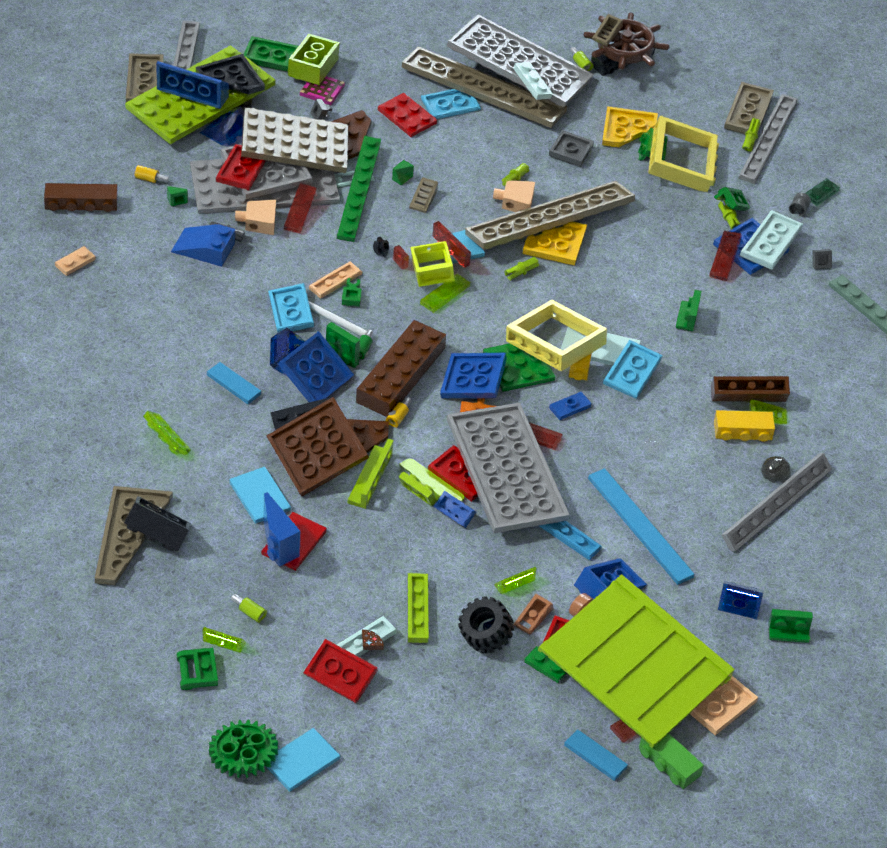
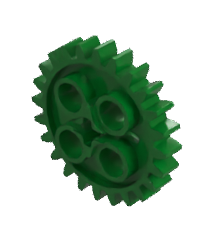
M240 719L236 725L232 721L230 722V727L222 725L223 731L216 730V736H211L212 742H209L211 763H215V769L221 768L222 774L228 771L229 777L234 773H237V778H240L241 774H245L246 778H248L249 773L257 776L258 770L264 773L265 766L271 768V762L276 761L278 740H276V734H272L271 728L266 729V724L258 726V721L250 724V719L243 724Z

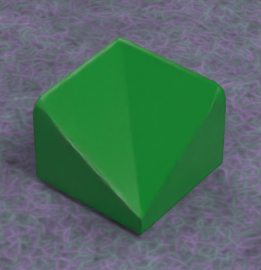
M405 160L401 161L393 168L392 180L399 185H403L413 178L414 166Z
M167 186V199L170 205L177 206L188 203V190Z

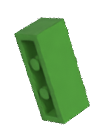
M669 733L653 748L641 737L639 745L641 754L645 758L649 757L659 771H664L670 777L673 784L685 789L702 775L704 765Z

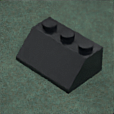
M137 496L124 522L127 525V529L135 533L139 531L145 534L144 537L152 542L157 540L163 543L162 546L170 551L179 550L191 525L190 522L140 496Z

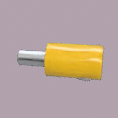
M140 165L136 167L135 178L156 183L157 180L166 183L169 181V177L160 175L158 170Z
M406 398L403 403H397L394 409L389 412L386 421H389V425L395 428L399 426L409 412L408 406L412 402L410 398Z

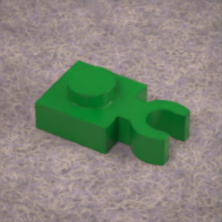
M350 278L347 279L346 287H343L341 305L360 307L362 294L360 279H357L355 284L350 282Z

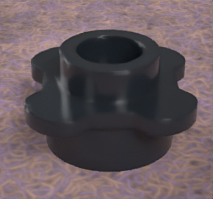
M381 236L377 237V240L373 243L374 252L377 255L382 254L383 257H386L389 250V242L383 240Z

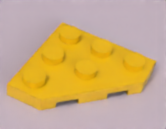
M607 106L602 145L621 147L641 137L650 128L654 129L658 113Z
M568 222L562 227L544 230L540 235L528 236L522 254L575 266L587 225Z

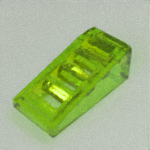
M750 400L749 411L774 412V424H787L786 408L757 400Z

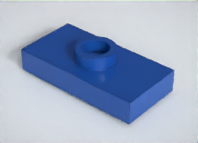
M578 392L550 404L549 408L559 420L591 408L592 403L582 392Z
M445 490L434 505L436 509L464 528L467 527L476 514L475 510Z

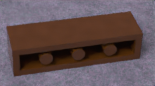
M45 183V210L117 211V184Z
M714 376L711 382L712 401L786 402L790 395L789 376Z

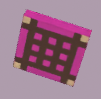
M326 76L320 85L307 82L301 89L300 96L312 100L322 99L325 104L331 106L345 86V82Z

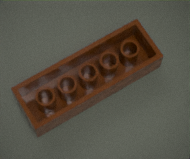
M413 320L358 386L356 403L388 417L389 412L394 409L397 403H401L443 352L446 345V334Z

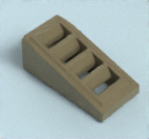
M607 14L592 40L608 46L623 27V20Z
M423 177L409 208L426 213L438 191V182Z

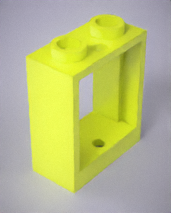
M446 241L410 247L419 287L455 281L453 264ZM441 259L445 261L442 264L419 267V263Z

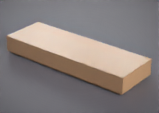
M348 262L309 285V289L321 299L345 285L348 278L352 281L362 275V271L352 262Z

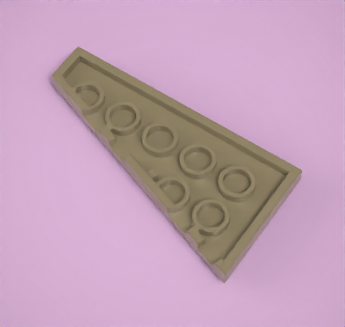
M113 486L95 574V583L116 585L146 539L144 537L145 534L139 531L135 533L127 529V525L124 524L137 496L165 509L173 497L172 491Z

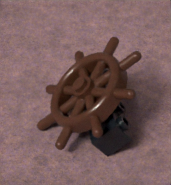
M632 12L628 13L627 19H622L623 27L611 41L614 43L608 46L598 43L599 49L592 52L591 62L593 68L604 76L612 74L618 69L623 70L631 63L641 61L653 67L655 62L650 57L655 53V49L668 50L670 48L669 44L655 41L653 33L659 31L661 26L656 24L648 27L634 20ZM603 15L598 18L601 23L605 19ZM586 31L583 36L592 39L595 33Z

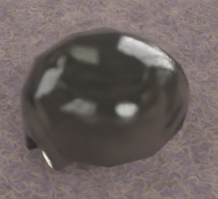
M772 456L763 461L761 473L765 479L772 483L777 481L784 483L791 477V467L784 457Z

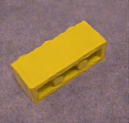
M716 410L714 418L715 437L725 441L730 439H740L742 441L760 440L762 442L772 440L775 431L773 412Z

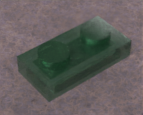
M826 178L805 194L810 197L811 203L818 206L837 193L840 187Z

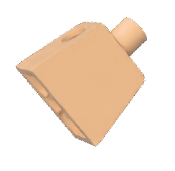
M507 181L505 190L494 189L493 199L503 200L502 209L512 212L531 208L535 182Z
M276 200L247 202L246 211L235 212V221L246 222V231L274 235Z

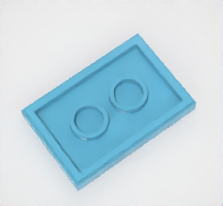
M456 89L421 96L426 109L436 119L481 110L475 97Z
M304 283L268 291L278 333L314 327Z
M629 340L603 380V384L637 399L662 360L663 355Z
M266 467L229 479L230 485L255 524L264 521V493L266 492L270 494L285 513L291 511V506Z
M312 728L278 750L276 761L271 762V768L267 767V769L290 792L338 761L340 755Z

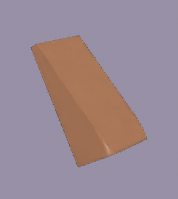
M535 594L513 625L530 635L554 609L553 603ZM522 620H524L525 622L529 623L531 627L528 629L520 623Z

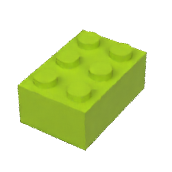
M308 34L289 58L288 76L320 85L339 59L340 42Z

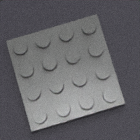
M234 146L221 149V156L224 161H226ZM266 161L250 190L239 189L246 200L311 184L312 177L304 166Z

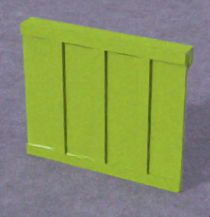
M622 574L538 648V651L547 655L647 741L651 748L658 744L717 687L727 684L735 670Z

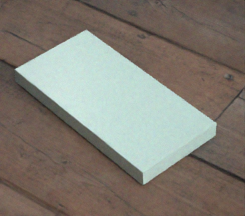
M771 210L744 246L740 256L773 270L801 231L803 223Z
M568 327L561 350H565L586 336ZM607 333L606 345L592 353L591 361L614 365L629 340L640 344L641 340Z

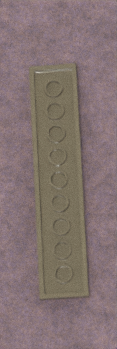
M419 46L402 62L401 68L546 127L552 128L567 112V106H558L548 99L536 100L531 92Z
M613 181L465 228V235L482 249H491L494 246L506 244L509 241L522 239L525 236L537 234L540 231L565 225L575 220H581L584 217L612 210L621 205H627L635 201V194L617 181Z

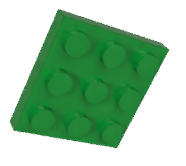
M510 343L483 349V353H506L507 360L500 382L502 392L555 381V375L550 365Z

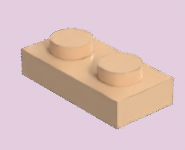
M83 246L56 261L55 266L67 276L96 260L92 252Z

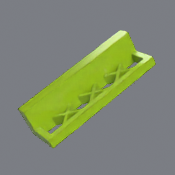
M388 439L384 448L374 445L348 498V504L364 509L367 508L393 454L394 440Z

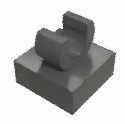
M316 99L310 113L314 119L324 120L326 117H330L327 112L333 109L329 104L325 105L322 99Z
M813 250V268H832V250Z

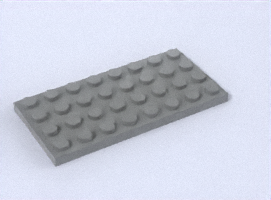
M479 14L447 43V47L453 51L459 52L468 59L480 63L483 67L489 68L497 74L510 79L512 82L524 86L527 90L528 88L513 68L515 63L530 62L553 93L551 99L548 100L562 107H565L592 80L594 75Z
M224 159L190 161L198 214L246 210L247 202L276 200V208L340 203L334 171L306 167L312 177L311 184L245 200L239 188L216 182V176L225 162Z
M520 403L447 415V422L493 533L569 520L568 510Z

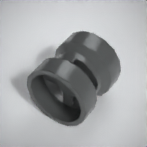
M802 192L797 193L789 206L790 213L794 214L795 211L800 212L799 216H804L811 203L810 197Z

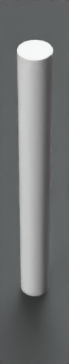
M309 301L310 310L360 336L367 333L366 330Z

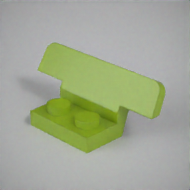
M409 458L399 463L400 467L410 473L408 475L403 471L400 474L399 479L402 486L430 506H433L438 501L444 490L463 502L464 495L414 459Z

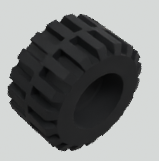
M484 596L482 600L474 599L475 602L472 604L469 602L467 604L468 607L462 609L463 615H459L458 620L460 623H458V627L461 630L462 636L470 647L472 646L476 651L480 650L482 653H487L489 650L490 653H494L495 649L501 650V646L503 644L507 645L509 643L508 638L513 636L511 632L514 631L513 618L502 602L496 601L493 597L488 599L487 596ZM487 619H495L489 629L478 631L482 622Z

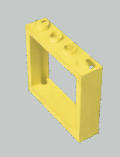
M659 116L653 129L648 173L699 191L708 192L710 186H714L716 180L714 174L717 169L715 163L718 158V154H716L719 143H717L718 135ZM664 134L708 147L706 174L704 175L663 161Z
M554 300L548 301L506 326V341L559 371L565 370L606 345L607 328ZM553 318L586 337L562 351L528 331Z

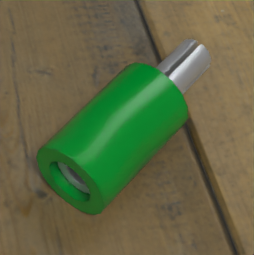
M368 330L365 335H361L359 338V359L363 360L366 357L373 343L371 337L374 332L372 330Z

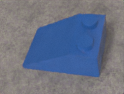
M220 224L184 228L171 252L222 267L235 245V229Z
M268 492L264 493L263 520L268 548L267 554L280 567L300 557V530Z
M619 558L584 567L574 586L581 594L586 593L595 599L621 574L639 589H642L647 584Z

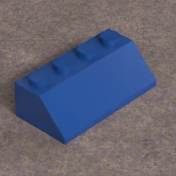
M160 61L156 63L157 90L221 109L229 97V83Z

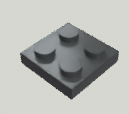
M562 130L549 150V156L581 167L593 148L594 141Z

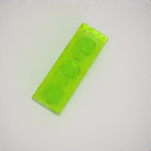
M457 273L454 275L455 281L444 282L422 298L420 304L434 313L470 287L471 282Z
M146 411L143 417L147 420V425L158 433L159 439L169 445L168 448L172 453L186 455L191 451L160 414Z

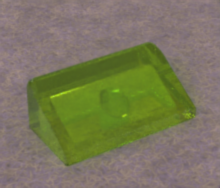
M533 567L495 583L494 586L500 594L535 581L537 568Z
M206 627L202 629L203 642L238 653L242 652L246 641L241 638Z

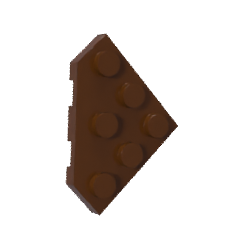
M363 110L331 121L348 125L347 160L359 156L364 136H367L371 125V119Z
M347 419L367 453L373 449L374 445L377 446L388 440L389 421Z

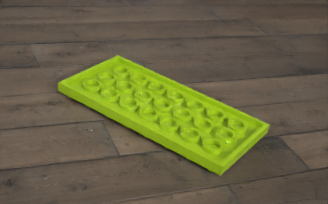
M230 45L186 70L196 72V67L241 53ZM245 57L265 84V90L253 94L229 90V97L221 109L157 90V86L126 102L125 108L165 141L172 144L275 86L276 80Z

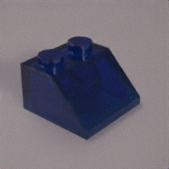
M241 107L229 111L215 119L199 133L220 145H231L237 141L236 137L238 135L242 136L244 111Z
M287 327L271 337L270 366L278 372L284 373L277 363L303 344L305 340Z
M724 581L718 610L757 620L764 590Z

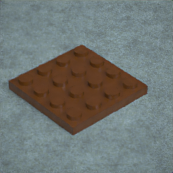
M334 397L266 435L301 497L369 458Z

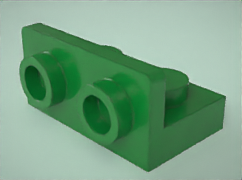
M650 128L646 133L644 132L640 137L641 145L638 150L640 161H643L646 156L650 157L653 128ZM665 135L662 151L663 161L666 157L668 137Z
M723 187L714 196L715 200H725L727 206L734 210L746 211L751 208L743 192L739 189Z
M694 290L693 297L689 296V301H681L676 328L694 331L702 291Z
M772 609L768 623L769 639L809 643L813 612Z

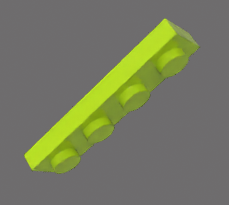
M408 573V642L428 643V574Z

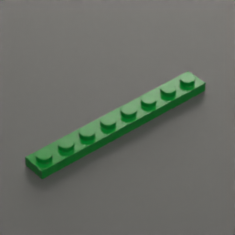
M364 136L337 233V239L355 241L381 145L380 138Z

